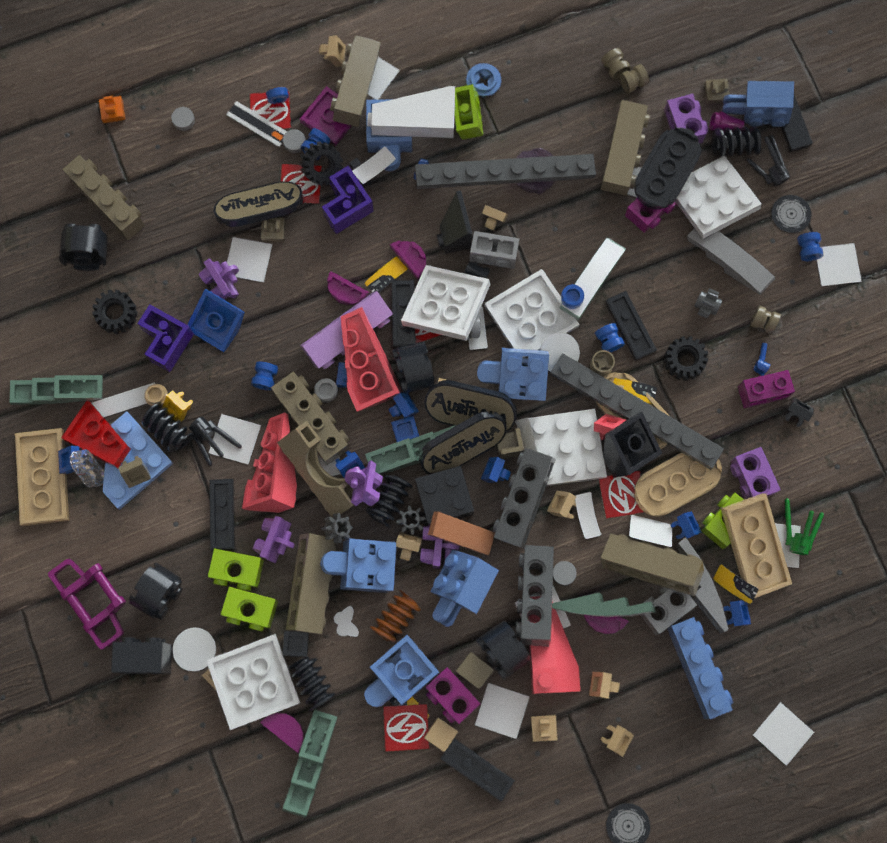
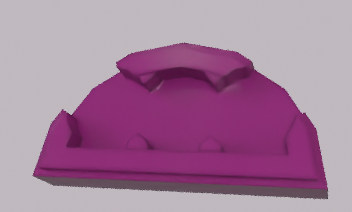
M401 240L390 244V248L415 278L419 280L426 266V255L422 248L415 242Z
M330 271L327 278L328 290L332 298L338 303L356 305L370 295L368 291Z
M584 615L588 626L602 634L616 633L629 622L622 617Z
M275 713L267 716L260 722L294 751L299 753L303 744L304 734L302 726L296 718L284 713Z

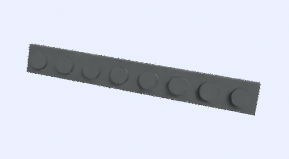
M594 154L415 164L417 189L591 179L596 176Z
M563 353L550 375L626 420L639 412H643L656 438L710 470L713 469L724 450L721 446Z

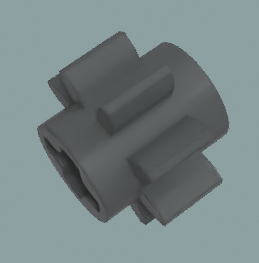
M710 288L707 293L700 292L694 307L699 308L698 315L708 318L710 314H717L722 300L718 298L719 292Z
M408 506L407 512L399 511L402 520L396 522L397 525L403 524L402 533L408 530L414 536L415 530L423 531L420 522L426 521V517H419L420 508L415 512L411 509V506ZM413 516H415V521L417 524L414 525L411 523L408 526L406 518H412Z
M335 513L332 517L324 519L326 524L321 530L324 531L326 540L334 538V543L337 544L341 543L342 539L350 538L349 532L350 529H353V526H350L349 517L341 518L340 513Z

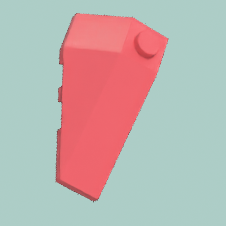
M360 307L341 316L345 368L347 371V391L356 411L359 412L379 405L402 393L395 373L363 308Z
M285 412L269 419L261 441L262 453L259 459H255L253 467H256L253 479H248L245 487L242 505L244 510L280 513L294 508L297 490L295 467L277 443L290 433L289 417Z
M533 596L530 598L539 599L541 596ZM552 608L550 646L529 645L532 694L581 692L579 666L556 609ZM534 614L527 617L532 623L540 621V618Z

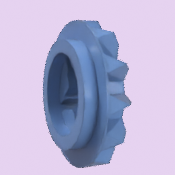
M477 64L467 73L466 83L467 85L473 84L478 95L483 98L488 95L493 96L500 88L501 75L490 64ZM480 76L483 77L484 80L489 79L487 81V86L483 83L479 84Z

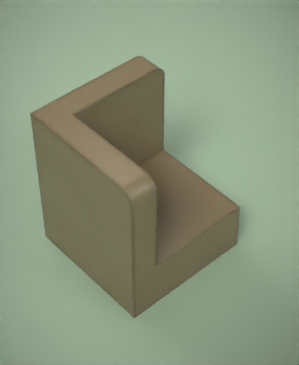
M516 428L512 433H506L502 441L497 445L499 458L517 457L521 452L524 453L520 428Z
M470 652L456 673L480 689L494 669Z

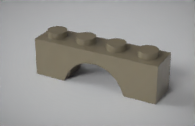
M306 421L277 443L331 517L335 513L342 514L354 505L351 503L353 488L346 483L345 479L333 477L323 469L317 455L321 439L308 421Z

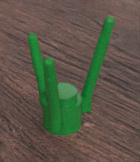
M786 498L787 538L785 545L790 546L789 552L808 556L824 513L821 512L810 536L808 535L814 515L813 511L809 512L803 534L795 533V536L792 537L790 501Z

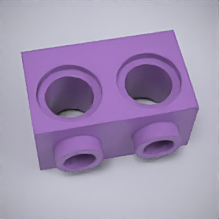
M689 94L667 100L664 112L670 129L679 127L692 129L699 139V144L703 143L708 133V127L706 122L702 121L700 115L701 107L699 102L695 101L694 95ZM679 109H685L688 113H682Z
M762 447L736 456L731 460L732 465H730L733 476L739 479L741 484L740 492L744 499L762 493L767 494L768 497L781 490ZM744 460L750 461L753 464V471H749L744 467ZM754 482H759L762 485V492H757L754 489Z

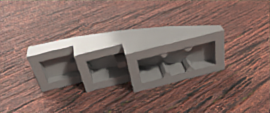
M695 228L687 235L688 241L705 251L706 257L724 267L726 274L759 295L775 280V276L756 259L719 231L704 239L701 238Z
M686 537L675 545L680 554L685 556L688 554L694 555L701 560ZM704 566V573L695 596H690L717 631L723 633L728 630L723 606L713 580Z

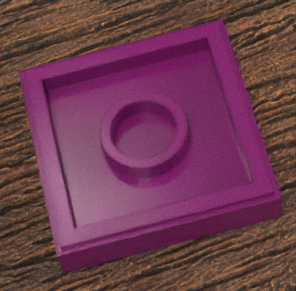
M326 86L302 115L300 123L311 130L316 128L330 138V143L336 146L351 128V125L333 121L334 112L330 111L333 97L337 98L338 94Z

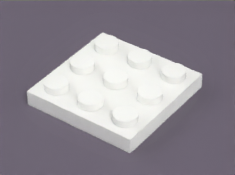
M725 156L691 172L675 200L702 239L761 209L762 205Z
M426 265L401 319L402 325L467 341L490 287V280Z
M542 269L484 303V307L511 348L540 350L544 340L554 333L568 334L579 327V323L574 317L559 309L562 304L561 296Z
M595 409L528 418L533 430L536 451L556 459L547 486L607 477L600 434L594 431V422L597 421Z
M276 634L206 660L230 730L300 703Z

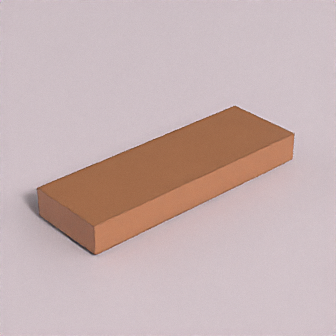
M434 512L428 535L483 555H489L495 533L441 512Z

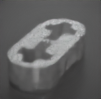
M86 449L73 451L70 456V464L87 487L103 485L104 470L91 452Z

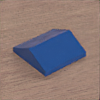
M205 289L187 325L196 336L225 352L239 332L245 312Z

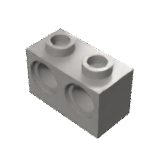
M474 231L470 262L514 269L519 238Z
M663 587L659 590L662 593L659 597L654 599L651 596L643 602H653L654 607L661 610L662 618L657 621L652 618L651 613L640 616L653 633L658 635L697 606L689 594ZM672 593L679 595L681 599L679 606H674L670 602V595Z

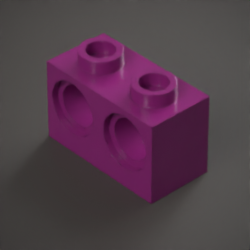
M636 199L627 208L625 217L645 233L649 228L653 230L661 222L662 219L660 217L664 213L669 214L676 206V203L674 202L664 209H651ZM646 211L650 214V217H644L640 212Z
M789 370L746 379L738 386L743 408L787 399L795 392Z
M448 667L426 686L429 692L425 695L434 705L439 702L445 708L442 713L451 723L456 721L460 724L480 705L479 701ZM445 681L450 685L448 694L439 695L436 692L438 682ZM457 699H462L466 703V710L462 714H457L452 709V704Z

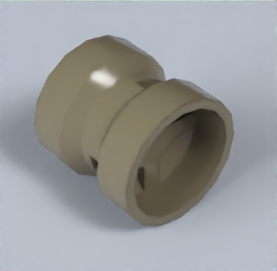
M620 48L609 51L601 60L603 65L610 69L609 75L613 80L619 79L621 72L631 70L628 61L623 59V53Z
M642 64L634 66L632 71L626 70L619 74L620 83L628 94L635 91L638 86L644 87L649 84L647 71Z
M759 305L750 326L756 329L762 328L766 333L772 335L781 314L775 311L769 312L765 307Z
M600 350L593 355L589 366L590 370L604 377L611 373L615 364V358L609 351Z

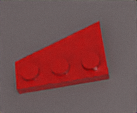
M90 401L85 402L61 437L65 442L73 446H79V449L117 469L131 450Z

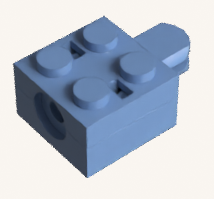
M748 81L746 95L724 96L723 112L726 114H744V124H749L750 126L771 124L774 127H782L785 124H789L792 114L794 82Z
M392 99L366 100V125L367 115L372 113V104ZM367 127L368 153H377L383 147H386L396 159L384 170L394 171L400 165L401 152H412V137L372 135V127Z
M502 348L501 361H482L477 368V376L483 383L499 384L498 392L506 394L511 399L546 401L549 353L543 350Z
M348 539L343 542V552L330 551L323 555L320 562L321 569L329 575H341L340 589L382 593L394 591L396 543Z
M452 549L451 553L446 557L445 564L439 576L436 577L430 591L440 597L432 614L433 619L449 627L453 625L461 608L477 614L499 570L478 557Z
M406 635L370 666L378 678L366 688L364 693L365 699L371 706L380 707L394 696L403 705L438 675L439 671L411 638Z

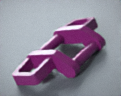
M66 559L49 571L48 576L60 591L62 599L68 601L80 618L86 633L90 634L99 649L105 650L124 635V631L115 614L124 606L126 600L123 596L117 594L103 574V568L99 563L89 568L85 573L73 560ZM71 565L81 578L65 589L57 579V574ZM96 580L111 603L106 609L94 618H91L75 594ZM110 618L116 629V634L105 643H102L94 629Z

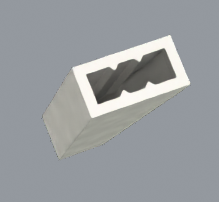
M455 86L372 104V113L367 115V127H372V135L453 138Z

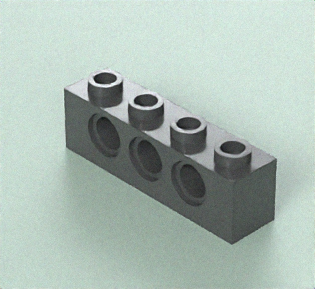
M528 448L525 449L524 453H520L517 460V465L519 466L517 474H513L509 482L511 491L508 497L505 496L501 505V510H503L502 516L496 520L493 527L494 538L521 548L525 547L556 461L555 458ZM530 469H535L536 478L533 481H527L525 478L526 472ZM526 491L528 493V500L520 504L517 500L518 494ZM518 513L520 516L519 524L511 526L509 522L511 515Z
M525 545L524 553L519 555V567H524L523 576L518 578V590H523L522 599L517 600V613L522 615L521 622L516 623V637H521L520 641L523 645L550 646L554 547ZM532 569H539L542 572V574L539 576H533L530 574L529 571ZM536 591L541 597L539 599H532L528 594ZM534 614L540 618V621L532 623L527 617Z

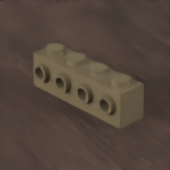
M355 35L353 44H348L346 56L349 59L348 62L343 61L341 74L344 76L342 80L338 79L335 91L338 93V97H333L330 111L334 112L333 121L359 127L379 56L381 42Z
M621 100L601 190L627 196L629 188H634L636 175H633V170L638 168L641 155H638L637 152L638 148H643L646 136L642 134L643 127L647 128L650 115L646 114L647 105Z
M80 155L63 168V171L89 201L129 240L145 226L140 219L141 212L134 205L129 206L125 202L127 198L119 189L114 191L110 187L112 182L104 174L100 176L96 172L98 168L90 159L85 161Z
M293 371L273 385L271 389L298 427L308 421L321 439L317 452L326 465H328L350 449L347 444L350 439L342 429L338 432L333 425L336 423L329 411L324 413L320 406L323 403L315 393L311 395L306 389L309 387L307 381L302 375L298 377Z
M310 533L299 536L286 630L322 634V630L326 625L325 609L329 602V582L333 575L324 573L320 562L324 554L336 551L334 538L326 540V536Z
M610 534L601 556L604 569L695 596L704 573L703 561L694 555L688 554L685 556L670 548L662 549L655 547L647 541H634L623 534L618 536Z

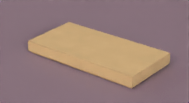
M62 428L15 433L20 526L69 521L67 475L59 474L58 451L65 448L64 440L61 438L64 434Z
M762 493L721 508L740 577L759 589L755 598L791 585L792 581L767 494Z

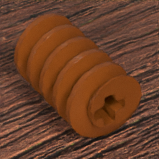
M400 589L402 597L393 596L396 604H387L390 612L381 611L384 620L375 619L378 628L369 627L387 642L396 643L397 639L394 633L403 634L400 625L408 627L409 624L406 618L415 619L412 610L421 611L417 602Z

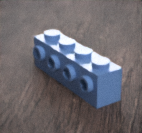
M693 617L668 627L667 630L704 719H712L732 711V697L729 691L724 690L722 686L723 676L720 669L715 667L711 658L714 655L709 644L705 645L702 638L704 630L699 621L696 622Z

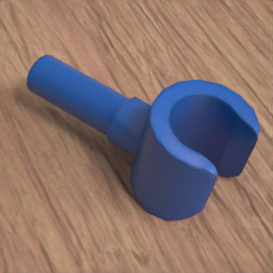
M762 343L759 359L754 366V371L762 376L765 375L771 365L764 361L767 343Z

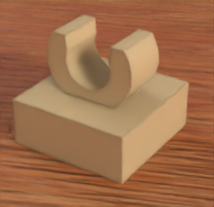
M329 36L328 44L320 45L319 54H324L325 60H330L335 67H340L345 59L346 46L338 36Z
M485 205L482 214L489 217L484 227L494 230L498 220L505 223L508 214Z
M556 491L547 512L554 516L573 519L574 516L569 511L571 507H576V496L570 492Z
M399 533L396 547L402 548L400 559L410 561L412 551L419 552L422 538Z
M592 672L589 696L609 699V692H619L620 683L611 682L612 674Z
M556 715L531 717L533 742L557 740Z
M608 725L607 729L612 731L613 735L611 739L602 737L601 740L607 745L608 749L623 757L634 735L619 725L616 728Z

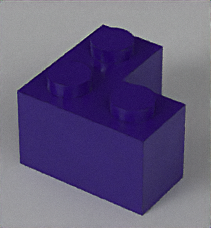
M349 166L329 177L331 188L337 195V198L322 206L325 219L335 234L374 212L373 201Z
M149 304L137 323L143 332L155 338L146 351L145 356L150 362L171 372L194 333L188 325Z

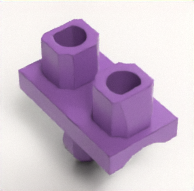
M207 259L204 262L206 267L199 273L202 281L205 284H210L215 280L217 286L211 292L222 299L237 297L239 293L233 284L238 281L235 275L239 272V268L236 265L229 266L226 261L220 264L219 261L212 262L211 259Z
M369 461L365 469L360 470L359 467H354L345 474L346 483L353 488L351 503L355 506L362 501L372 506L379 500L380 493L375 491V489L382 483L383 476L375 472L376 463L373 461Z
M275 516L274 519L265 518L262 530L268 532L266 541L257 539L253 550L259 553L260 557L276 563L279 554L284 555L286 547L293 549L295 546L294 543L289 541L292 535L289 532L291 523L278 516Z
M424 526L422 540L435 541L434 550L421 548L420 562L440 569L442 550H445L444 558L446 559L452 549L459 551L460 546L447 541L443 543V540L428 535L430 526Z

